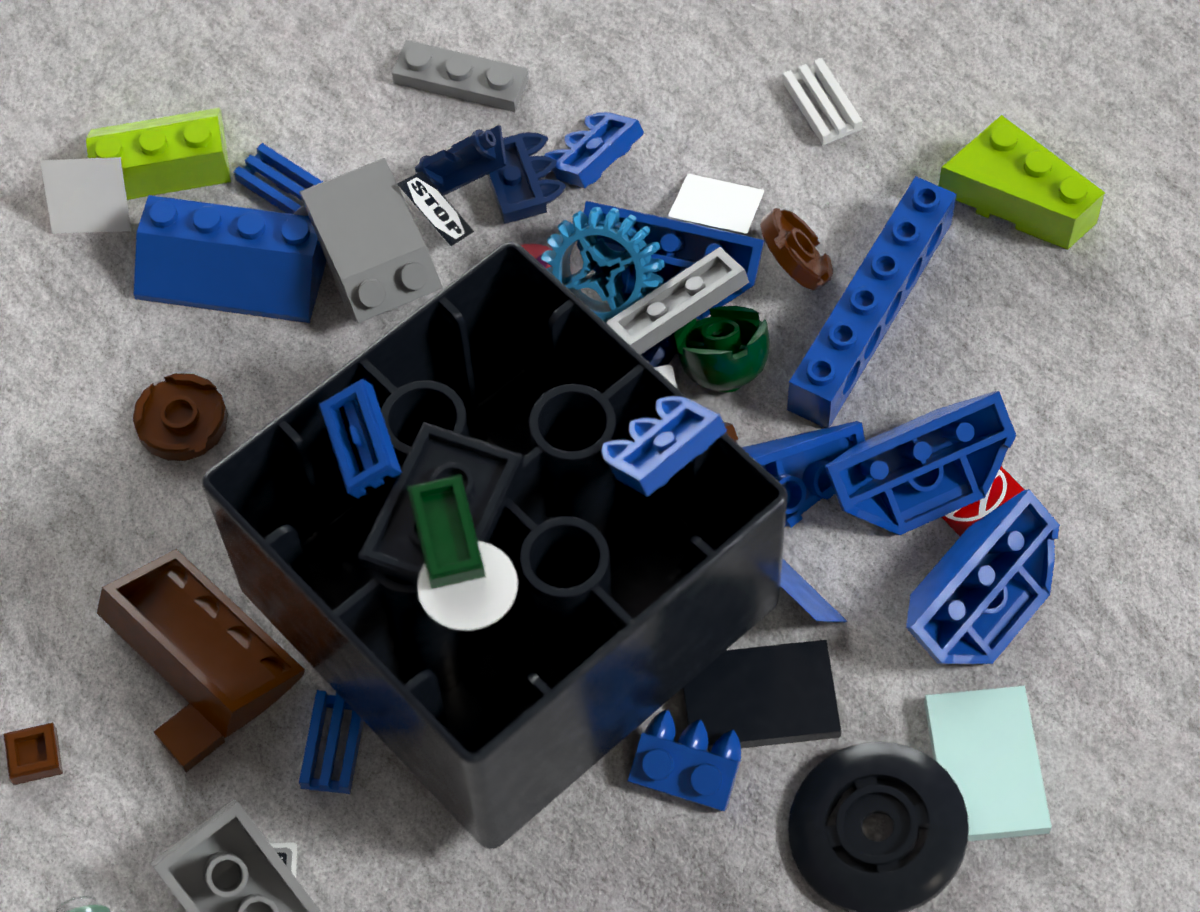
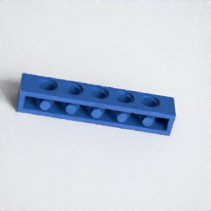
M915 176L790 379L787 401L788 411L821 427L829 428L950 228L956 193Z

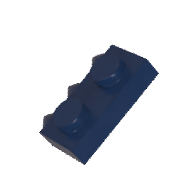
M525 132L504 137L507 165L488 174L487 177L503 222L507 224L546 213V205L557 199L563 193L566 185L560 181L543 179L556 166L557 161L546 156H534L547 143V136L539 133Z

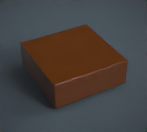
M190 703L153 731L157 740L186 773L226 742L223 735Z
M53 722L4 733L9 779L13 785L63 774L57 728Z

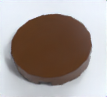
M774 208L762 218L760 226L763 238L777 262L791 278L812 291L820 289L831 281L833 275L831 259L826 253L820 256L815 248L820 244L817 235L800 217L790 210L783 209L780 211V208Z
M175 373L164 377L165 381L158 383L156 386H154V383L148 386L135 404L133 422L141 444L151 454L167 461H187L204 455L218 444L226 430L228 412L222 395L210 380L195 374Z

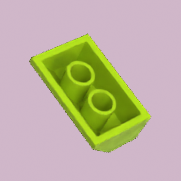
M221 108L91 129L86 137L88 158L121 157L127 200L231 182Z

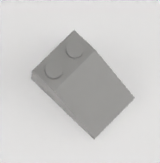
M385 158L299 191L350 319L360 323L443 289L427 246Z
M234 799L151 862L153 868L187 912H321L240 803Z

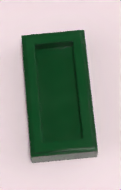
M461 475L407 487L431 590L486 577Z

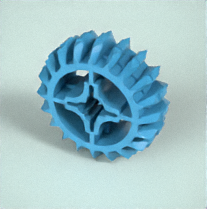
M600 207L592 208L589 218L582 211L576 212L572 216L573 224L567 220L562 221L557 226L560 235L552 234L548 237L547 243L553 250L545 251L541 256L543 262L553 266L546 269L605 323L651 293L652 289H657L664 284L663 278L652 273L661 270L665 266L664 260L651 258V255L660 249V243L652 242L646 245L643 239L650 233L649 227L645 226L638 232L632 229L636 222L635 215H629L623 223L619 222L620 213L618 208H612L608 212L606 219ZM597 235L606 236L617 241L626 250H611L607 247L603 238L598 239ZM579 239L583 250L580 252L583 259V268L571 275L570 255L573 246ZM597 264L600 267L606 265L610 267L617 264L608 275L605 272L599 274L595 272L587 275ZM634 264L636 269L634 290L631 296L625 299L621 290L624 287L621 274L628 266ZM591 288L599 294L602 301L607 300L608 303L596 301L585 295L580 289Z

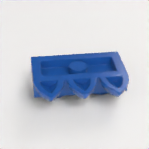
M610 112L586 116L585 124L590 131H576L565 135V143L569 149L554 150L544 155L557 161L553 169L557 180L582 188L595 183L601 177L603 171L616 159L628 153L631 146L645 134L637 119Z
M677 396L660 398L657 400L656 410L662 420L654 418L632 420L629 425V432L635 442L627 440L605 442L602 446V455L610 465L616 479L645 496H649L656 489L665 485L675 473L692 459L704 453L709 445L727 431L719 414L688 398Z
M664 710L657 714L650 721L645 732L641 733L628 782L726 811L742 754L741 744L735 730H730L723 734L715 742L711 751L708 752V734L702 720L698 719L690 724L676 742L675 723L670 711Z

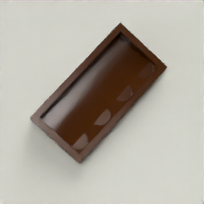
M177 549L102 587L97 614L225 738L268 709L304 675L305 669Z

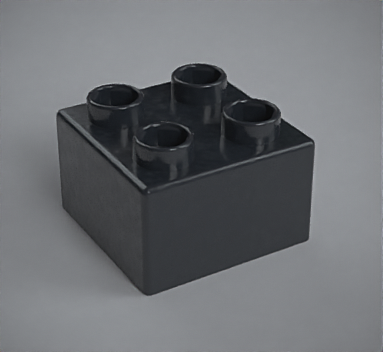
M514 242L504 243L210 468L202 479V487L242 592L471 836L486 849H495L504 844L775 608L780 594L787 508V492L784 486L726 433L709 445L704 453L696 456L675 473L665 485L656 489L649 496H645L616 479L610 465L602 455L603 444L614 440L635 442L629 432V425L632 420L642 418L662 420L656 410L658 399L672 396L687 397L528 251ZM361 379L370 383L373 386L400 469L424 422L523 455L524 465L488 541V544L501 550L510 559L517 575L516 597L509 610L499 620L491 625L475 630H456L445 627L426 613L418 596L417 585L360 566L358 557L397 476L392 478L386 475L383 477L384 484L377 488L371 485L365 487L366 494L359 498L349 494L321 412L320 403ZM356 398L377 463H379L358 398ZM343 405L339 408L359 472L361 473L365 469L357 445L353 441L349 429L350 424Z

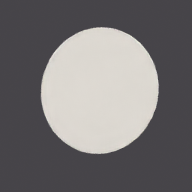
M478 541L486 577L432 590L426 565L424 564L418 578V596L426 613L439 624L456 630L480 629L499 620L514 602L518 586L515 568L510 559L501 550L488 543Z

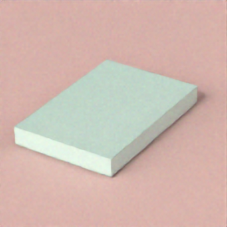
M1025 686L926 695L924 705L933 758L950 774L963 796L968 813V842L1049 834L1052 826Z

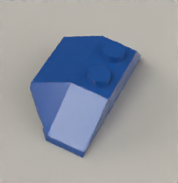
M586 201L583 213L588 218L590 210L594 207L601 208L605 219L612 208H618L620 213L619 222L623 223L629 215H635L636 222L632 229L638 232L645 226L649 227L650 233L643 240L646 245L652 242L660 243V249L651 255V258L664 260L665 266L661 270L652 273L663 278L664 283L721 247L745 269L749 283L711 308L724 306L755 286L765 240L591 201ZM597 235L598 239L603 238L605 244L611 250H626L617 241L606 236ZM578 239L576 246L581 252L583 247ZM597 264L593 270L598 274L605 272L608 275L617 264L610 267L607 265L600 267ZM634 264L628 266L621 274L624 284L621 290L625 299L630 297L634 290L636 282ZM708 309L696 317V319L701 320L708 317L710 310Z
M994 391L938 408L856 444L824 467L843 512L894 534L902 535L985 498L1002 465L1008 448H1011L1017 435L1000 392Z
M1030 489L1023 490L969 526L910 594L906 629L937 664H993L1050 596L1055 563L1054 539H1058L1060 524Z

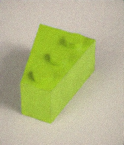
M1003 115L999 116L941 167L939 180L940 187L956 193V201L976 208V214L988 219L992 214L1015 223L1016 230L1066 250L1071 248L1097 224L1105 195L1103 190Z

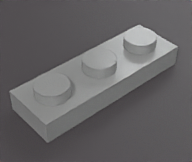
M409 40L405 41L392 71L394 84L516 112L529 80L528 68Z
M719 247L608 320L606 324L641 355L748 284L749 280L746 271Z

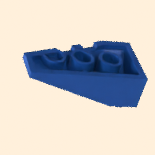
M855 421L742 448L786 489L785 527L792 528L803 519L802 514L822 498L828 500L835 495L824 466L854 445L865 441L862 422Z

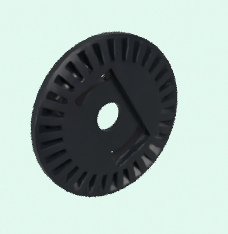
M868 742L849 746L833 753L821 761L801 783L790 809L788 834L792 855L799 872L808 885L832 905L848 912H909L935 898L949 885L957 874L968 846L969 823L965 802L956 782L937 761L909 746L890 742ZM850 788L855 789L856 791L851 793L840 806L836 825L827 826L828 818L844 792ZM882 813L890 817L894 823L892 834L883 841L868 839L862 831L863 823L868 816ZM924 828L928 830L926 841L920 852L914 859L900 868L899 862L912 852L917 843L919 829Z

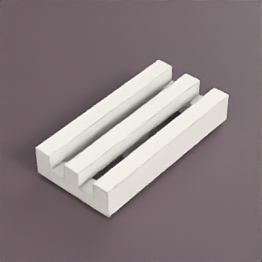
M822 58L815 60L813 67L809 68L807 64L800 66L798 73L793 74L791 70L783 73L784 86L822 145L862 130V119ZM816 78H818V80H819L820 83L822 84L823 88L825 89V91L827 92V94L829 95V97H830L831 100L833 101L834 105L836 106V108L838 109V111H839L840 114L842 115L843 119H844L845 122L847 123L846 125H845V123L843 122V120L841 119V117H840V115L838 114V112L836 111V109L834 108V106L832 105V103L830 102L829 98L827 97V95L825 94V92L823 91V89L821 88V86H820V84L818 83V81L816 80ZM805 83L816 99L817 105L834 127L833 130L829 131L800 84Z

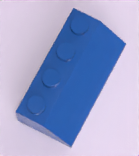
M148 195L136 233L134 297L137 300L310 323L327 260L309 216Z

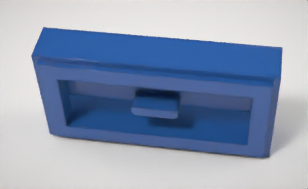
M261 143L256 148L258 154L255 157L250 154L245 159L246 166L244 168L238 166L233 171L235 180L283 212L294 214L302 206L254 176V174L258 172L275 183L278 188L292 194L301 201L303 200L299 191L323 181L264 143Z
M361 379L319 404L349 494L359 498L366 494L365 487L371 485L377 488L384 484L383 477L386 475L394 478L402 473L373 386L370 383ZM356 398H358L379 463H377ZM343 405L350 424L349 429L353 441L357 445L365 469L361 473L359 472L339 408Z
M316 690L299 778L301 789L351 794L364 721L337 692L336 695H328L327 691ZM327 708H333L320 779L314 778L326 711ZM344 710H352L340 781L332 780Z

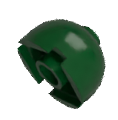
M741 306L710 308L711 317L703 318L699 321L695 318L675 332L676 351L684 372L693 382L702 387L724 393L734 392L750 383L763 371L769 355L770 339L768 325L765 319L763 322L759 320V313L752 308Z

